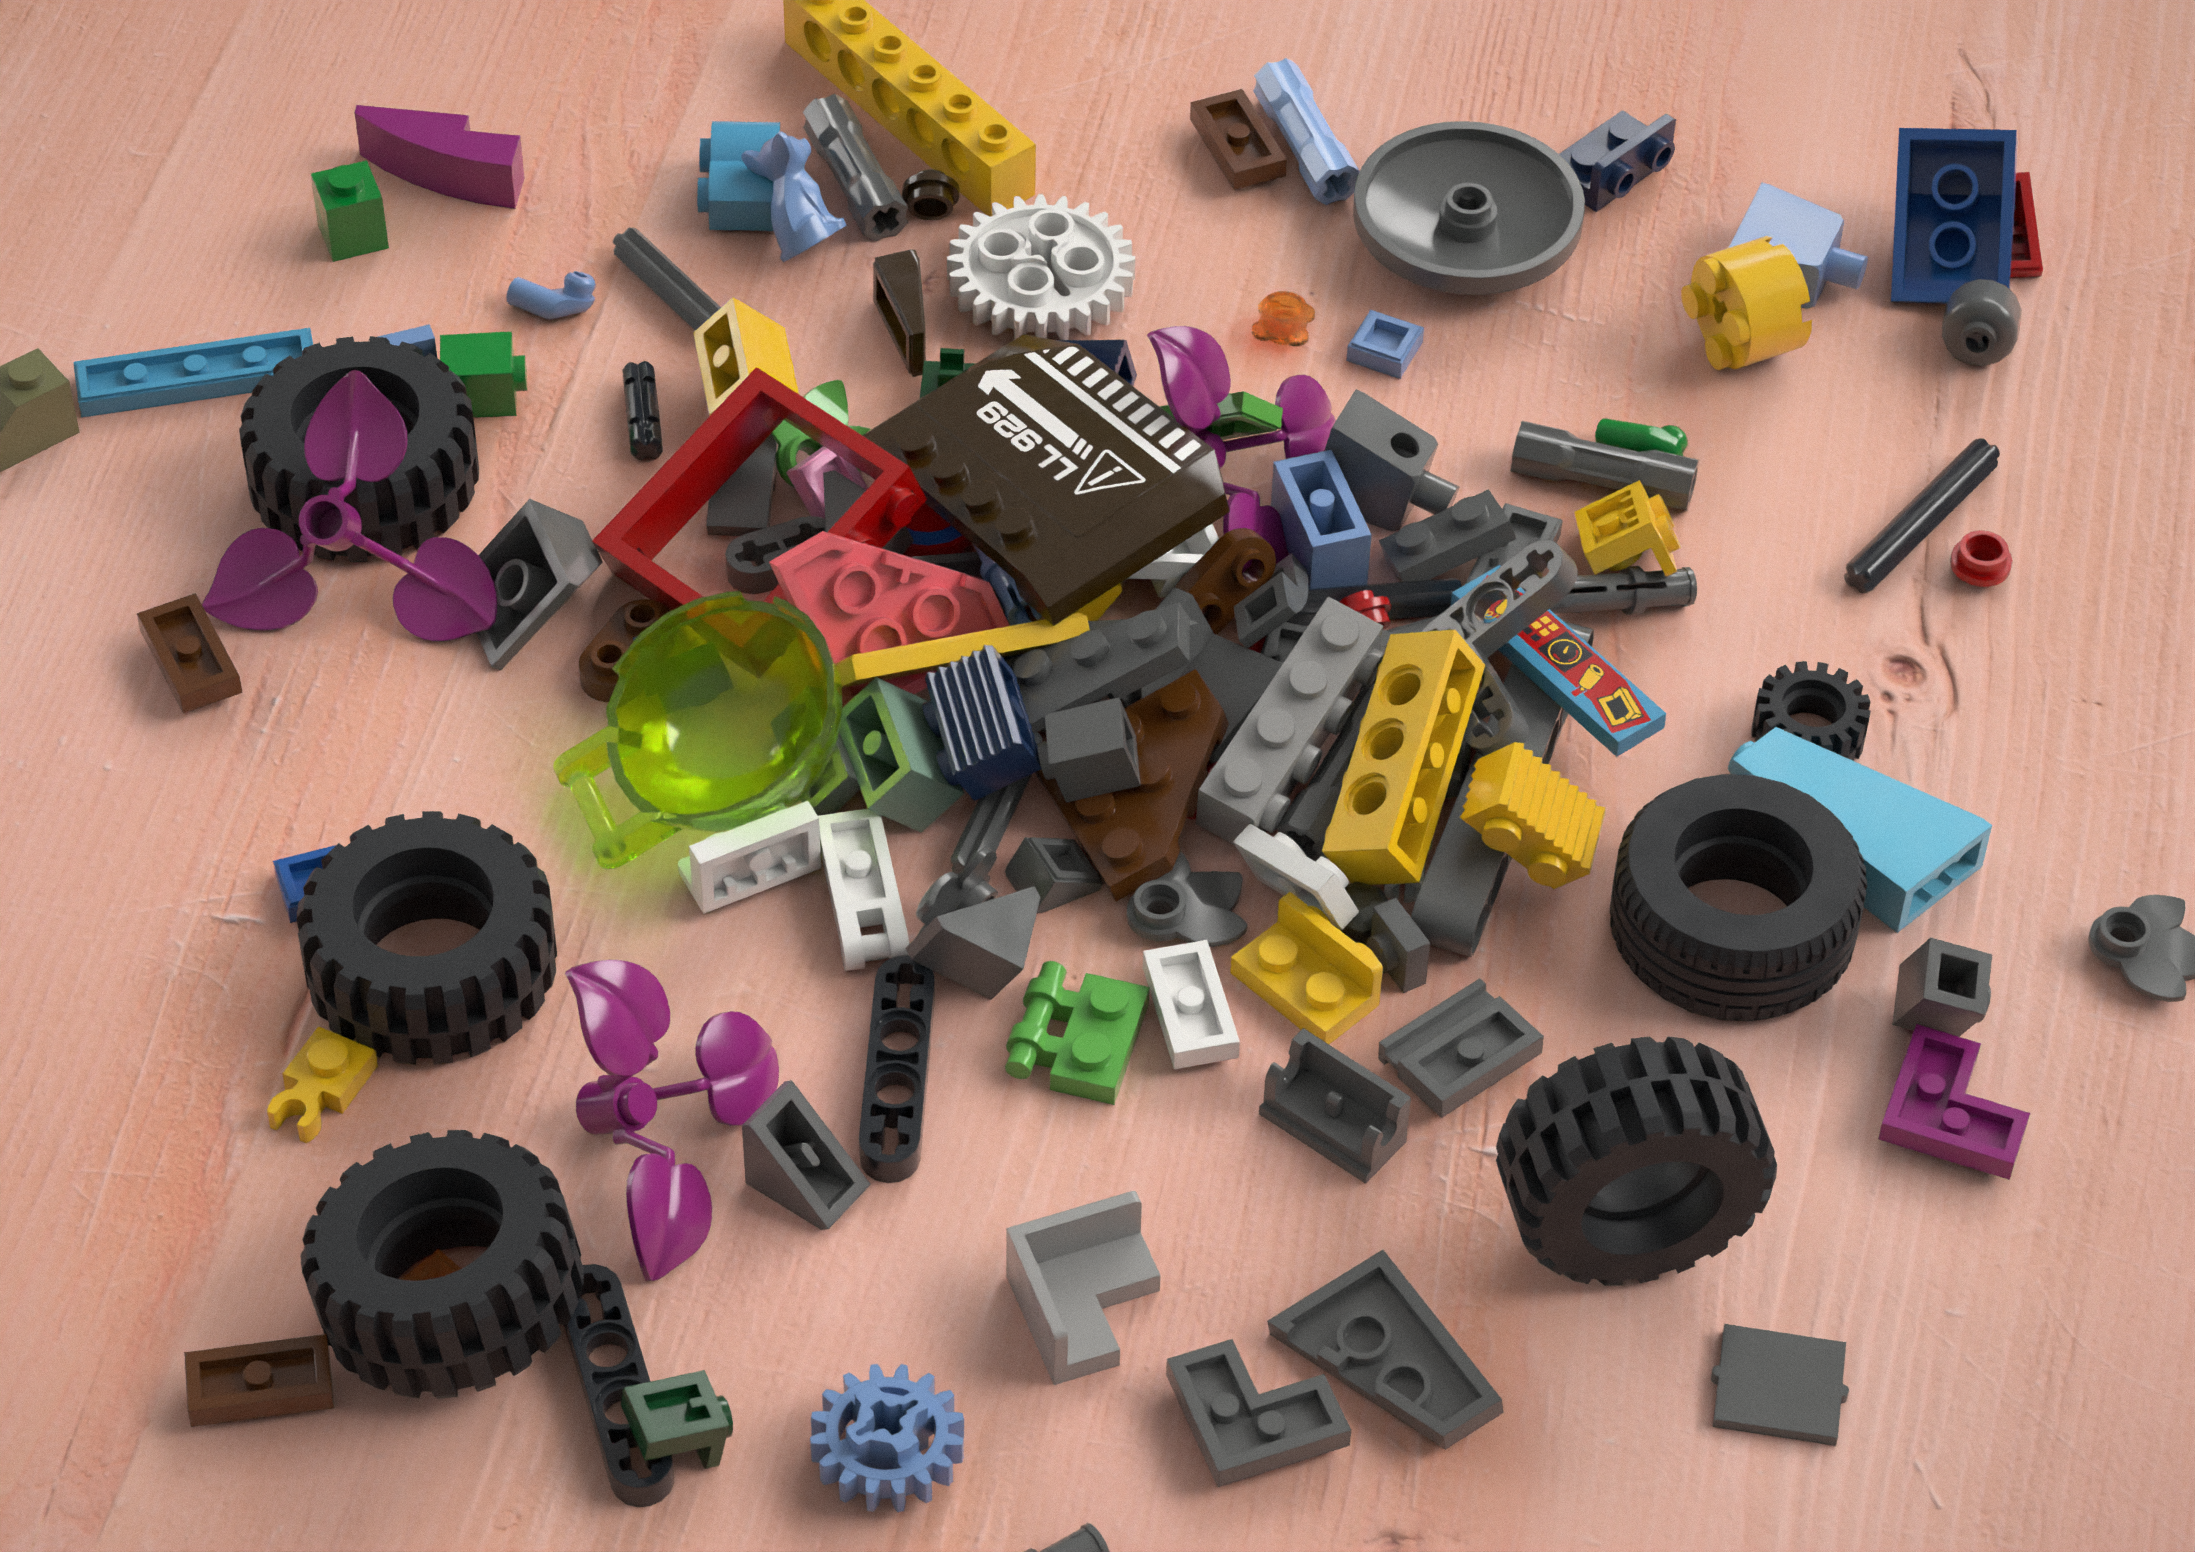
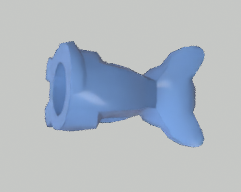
M780 131L763 144L760 152L747 150L742 153L741 158L749 170L773 181L771 221L778 245L782 251L780 259L785 262L847 225L844 218H836L828 212L822 199L819 185L805 171V163L811 153V146L807 139L798 140L794 136H788L783 131Z

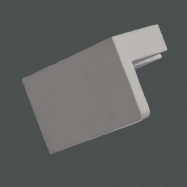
M1130 1191L1006 1228V1277L1054 1385L1119 1366L1120 1348L1102 1308L1160 1291L1161 1275L1141 1234L1142 1203L1136 1191Z

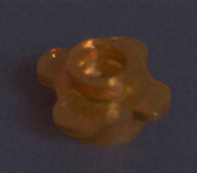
M1278 291L1269 294L1258 304L1260 319L1252 325V335L1260 341L1270 340L1279 345L1289 344L1294 347L1302 346L1308 342L1309 332L1306 328L1308 323L1315 319V310L1300 295L1289 291Z

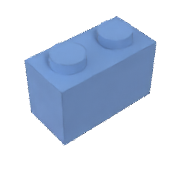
M1332 450L1273 462L1271 506L1280 514L1288 553H1292L1307 568L1308 589L1367 585L1372 534Z

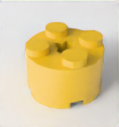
M1764 236L1700 257L1693 267L1691 284L1682 287L1681 299L1684 310L1691 319H1697L1705 339V351L1708 361L1717 370L1727 367L1739 369L1802 348L1809 340L1812 320L1802 323L1801 305L1810 302L1805 278L1795 257L1784 244L1776 246L1769 244L1773 237Z

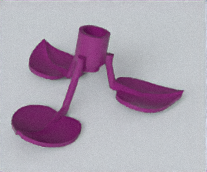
M1189 326L1161 328L1147 334L1158 358L1162 386L1173 416L1181 426H1185L1215 450L1220 468L1225 463L1226 452L1284 441L1286 459L1325 450L1331 428L1336 419L1331 413L1332 405L1325 390L1311 376H1291L1280 384L1276 394L1275 405L1283 408L1281 430L1223 441L1219 435L1204 429L1220 418L1221 413L1217 403H1220L1228 396L1231 387L1229 367L1221 346L1208 333ZM1223 482L1225 494L1230 495L1228 499L1230 512L1223 516V535L1237 528L1251 529L1273 547L1276 555V564L1287 557L1288 550L1278 511L1270 505L1260 506V496L1256 491ZM1253 559L1249 560L1244 565L1242 573H1244L1249 568V566L1253 562Z
M353 370L340 379L324 396L307 428L304 452L311 472L324 481L344 479V483L338 488H331L328 495H319L311 498L302 507L299 515V527L303 534L300 538V542L303 545L302 555L299 557V549L293 538L279 530L262 527L243 533L231 543L222 556L212 586L202 606L213 617L236 627L249 630H277L297 623L310 612L318 596L316 581L304 569L313 562L315 545L330 551H343L352 545H356L408 573L398 581L394 588L393 607L398 621L413 635L424 640L433 642L451 641L489 630L496 621L497 595L494 581L483 560L469 546L458 540L448 537H432L427 539L418 549L415 561L412 563L360 534L362 528L361 518L354 507L344 502V498L355 489L357 478L366 482H379L394 473L403 461L407 450L408 438L404 420L396 407L363 373Z
M623 960L593 961L572 967L565 974L576 997L581 1029L587 1048L595 1063L608 1075H601L598 1077V1081L588 1082L580 1089L576 1099V1114L579 1123L588 1133L593 1135L613 1133V1142L615 1144H630L650 1153L637 1157L630 1169L626 1187V1203L632 1240L645 1281H655L664 1277L699 1250L706 1240L711 1227L712 1202L707 1183L702 1173L694 1165L688 1163L675 1165V1153L671 1148L634 1133V1131L641 1130L653 1119L657 1111V1100L693 1094L707 1090L711 1114L718 1123L729 1126L743 1125L777 1090L779 1082L778 1058L776 1050L772 1047V1039L754 1019L741 1012L730 1011L719 1013L709 1018L703 1024L697 1037L695 1056L697 1065L704 1076L703 1078L652 1088L641 1079L631 1077L658 1058V1050L654 1042L665 1035L670 1025L668 999L658 979L644 967Z

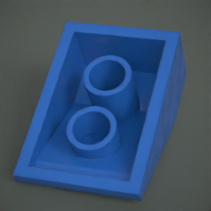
M1899 128L1891 302L1947 304L1956 289L1964 283L1977 279L1994 280L2006 285L2010 289L2018 146L2017 130Z

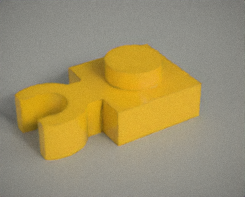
M318 1026L282 1073L285 1090L275 1095L267 1108L270 1128L277 1131L288 1117L300 1115L302 1117L297 1123L299 1139L306 1144L312 1141L321 1130V1113L325 1107L343 1114L378 1067L376 1050Z

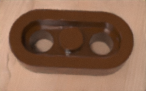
M1248 528L1233 529L1220 537L1174 587L1192 594L1201 610L1211 604V608L1204 614V617L1213 633L1217 635L1235 617L1234 606L1270 580L1276 566L1275 551L1270 543L1257 532ZM1253 559V562L1249 566V568L1244 573H1242L1244 565L1249 560Z
M640 599L624 604L614 613L579 658L580 683L588 696L602 702H618L633 696L674 646L675 626L674 617L670 609L658 601Z

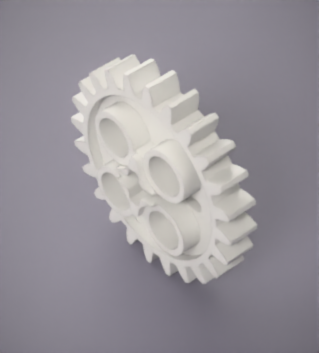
M1043 194L1037 195L1034 205H1026L1023 199L1015 196L1013 208L1007 210L1001 204L994 202L992 203L991 217L975 212L973 213V226L962 224L959 226V239L950 240V256H947V280H949L950 296L958 297L959 311L973 310V324L975 325L992 320L993 335H998L1005 329L1011 328L1014 329V340L1023 334L1026 335L1027 332H1035L1036 337L1046 339L1048 332H1056L1061 340H1069V329L1076 328L1081 333L1090 335L1091 320L1107 326L1110 324V310L1123 312L1124 297H1132L1135 256H1132V241L1123 239V227L1121 225L1108 227V213L1106 212L1090 217L1089 203L1084 202L1073 210L1068 208L1066 196H1062L1055 205H1047Z

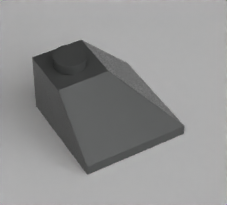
M529 499L479 554V557L483 560L491 574L497 595L495 623L489 630L476 633L491 667L502 670L603 563L582 520L532 499Z

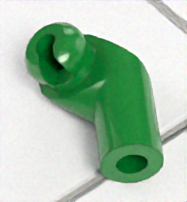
M1603 418L1598 423L1595 432L1597 443L1637 452L1658 450L1683 456V452L1688 446L1686 434L1682 429L1674 425H1666L1659 428L1651 425Z

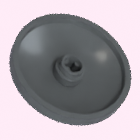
M1469 121L1425 125L1408 130L1385 142L1368 157L1361 167L1355 184L1353 217L1357 233L1364 246L1378 262L1398 276L1415 284L1442 292L1467 295L1495 294L1517 290L1532 285L1554 273L1570 258L1576 249L1582 233L1585 212V198L1580 181L1571 166L1556 151L1536 138L1520 131L1495 124Z

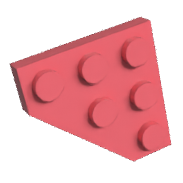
M822 531L769 561L840 709L869 684L865 683L837 689L833 667L836 666L837 662L847 657L1010 626L989 582L972 575ZM928 672L886 679L884 681L915 695L927 688L925 677Z

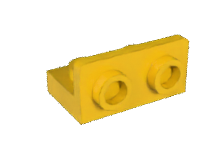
M1640 480L1574 512L1584 555L1595 575L1606 569L1618 571L1627 568L1640 559L1642 552L1650 548L1666 577L1677 572L1672 552L1680 549L1681 546L1673 530V527H1675L1674 522L1660 494L1649 498Z
M1288 892L1279 899L1277 922L1231 957L1230 973L1299 1029L1302 1030L1304 1028L1329 1045L1377 1008L1380 1003L1383 966L1373 951L1362 943H1355L1332 925L1328 917L1319 908L1312 905L1308 906L1291 892Z

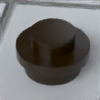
M922 170L906 179L903 183L902 197L908 204V211L919 219L940 220L946 218L952 213L953 206L959 200L960 188L958 183L939 170Z

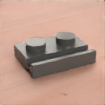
M1479 978L1379 1042L1378 1059L1384 1065L1390 1063L1398 1071V1078L1439 1117L1443 1118L1542 1054L1544 1036L1500 996L1496 999L1486 991V983Z

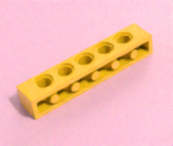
M783 0L785 43L927 165L953 178L959 185L960 193L983 213L991 217L992 203L994 202L1001 204L1008 210L1013 207L1015 196H1019L1023 201L1035 196L1036 144L865 0Z

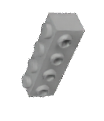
M1327 597L1199 788L1196 824L1233 845V841L1249 824L1264 832L1273 833L1289 807V795L1298 782L1305 784L1314 773L1322 756L1320 748L1330 733L1338 735L1343 729L1354 707L1353 698L1362 685L1368 688L1376 679L1378 666L1384 656V653L1379 651L1383 625Z

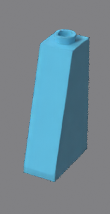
M1775 727L1755 743L1753 741L1744 743L1734 753L1729 762L1728 770L1730 774L1754 775L1790 785L1812 796L1843 823L1844 827L1857 842L1859 852L1862 854L1864 865L1866 866L1867 889L1864 908L1897 933L1983 866L1992 825L1985 819L1780 728Z

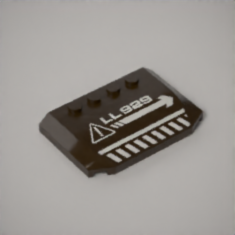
M1023 334L862 435L910 466L927 498L925 503L1008 573L1015 581L1019 596L1053 626L1230 512L1215 450L1185 426H1181L1176 419L1079 344Z

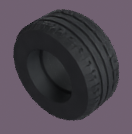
M1721 774L1696 778L1659 794L1654 800L1644 805L1643 809L1637 812L1634 820L1628 824L1626 831H1624L1622 842L1618 849L1610 902L1611 933L1616 941L1618 952L1622 954L1621 957L1630 966L1632 972L1639 980L1668 1002L1691 1013L1718 1020L1756 1021L1780 1017L1817 1001L1822 997V994L1827 993L1833 988V985L1837 984L1841 974H1844L1848 968L1858 937L1866 897V866L1864 865L1862 854L1859 852L1857 842L1853 839L1851 833L1829 809L1809 794L1783 782L1754 775ZM1711 880H1738L1754 884L1771 892L1787 907L1760 915L1729 913L1703 902L1690 892L1688 888Z

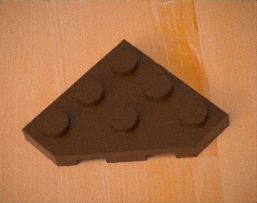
M1196 669L1124 708L1136 735L1141 786L1066 803L1056 779L1046 780L1042 769L1035 772L1116 902L1135 892L1142 884L1156 880L1173 870L1181 850L1178 844L1179 836L1186 818H1193L1195 814L1199 788L1209 775L1206 769L1215 744L1222 743L1229 722L1223 708Z

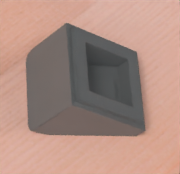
M1025 837L1005 870L1007 878L1017 892L1030 887L1036 888L1040 896L1037 914L1047 912L1097 892L1104 884L1075 839Z

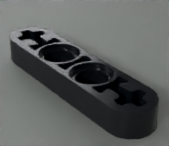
M908 955L896 956L885 961L878 968L874 984L859 1131V1154L861 1167L866 1175L884 1183L900 1182L909 1178L918 1169L921 1159L935 1006V979L933 970L911 960ZM900 984L913 985L910 990V1009L898 1008L897 992L900 989ZM901 1031L912 1034L918 1040L912 1048L901 1051L892 1050L882 1042L887 1035ZM895 1084L905 1086L913 1093V1096L908 1101L901 1104L885 1103L877 1096V1093L882 1088ZM885 1127L897 1128L898 1146L895 1149V1154H882L885 1146Z
M597 1264L582 1265L584 1278L583 1287L577 1295L579 1303L567 1326H564L608 1479L615 1496L625 1504L635 1507L652 1506L661 1502L671 1492L674 1485L672 1455L646 1460L645 1465L648 1470H651V1476L638 1479L637 1473L632 1470L629 1449L637 1447L638 1444L629 1424L613 1423L605 1416L607 1409L612 1404L622 1400L624 1387L651 1381L619 1278L616 1273L607 1267ZM587 1293H595L596 1298L601 1301L603 1320L592 1324L587 1302L582 1299V1295ZM606 1344L620 1346L627 1352L625 1359L612 1367L595 1365L589 1360V1355L595 1348Z

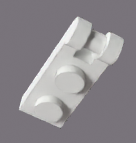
M868 809L819 815L821 857L839 936L844 970L864 969L865 962L908 955L905 949L909 945L908 932L881 815ZM883 925L884 933L861 936L860 927Z

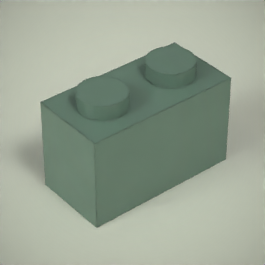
M875 677L834 715V719L868 810L922 833L964 794V791L960 784L956 786L950 785L939 767L936 753L945 747L942 737L938 738L933 733L925 718L922 704L927 700Z

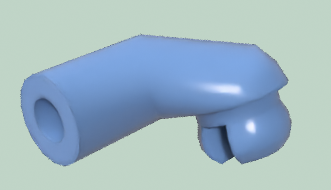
M578 271L568 273L564 277V288L548 289L517 277L511 282L506 299L510 305L552 320L586 312L595 301L592 293L595 290L596 283L591 275Z

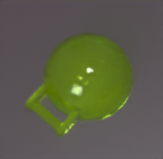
M731 591L698 598L666 613L639 634L612 668L619 676V679L606 708L608 726L559 755L553 764V770L559 783L565 787H570L595 839L592 852L600 867L605 869L618 868L682 829L698 832H727L780 810L787 809L803 798L822 776L835 751L842 724V683L826 639L808 615L786 600L775 596L772 601L774 604L763 601H748L740 591ZM612 767L615 780L630 802L641 811L618 826L593 778Z

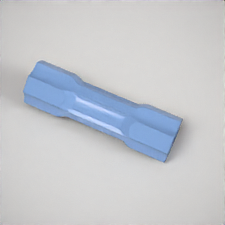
M1287 58L1279 62H1267L1254 75L1256 86L1253 91L1267 116L1276 122L1299 162V172L1314 198L1325 205L1340 200L1346 201L1355 191L1357 176L1360 172L1345 145L1338 141L1314 102L1313 90L1298 65Z

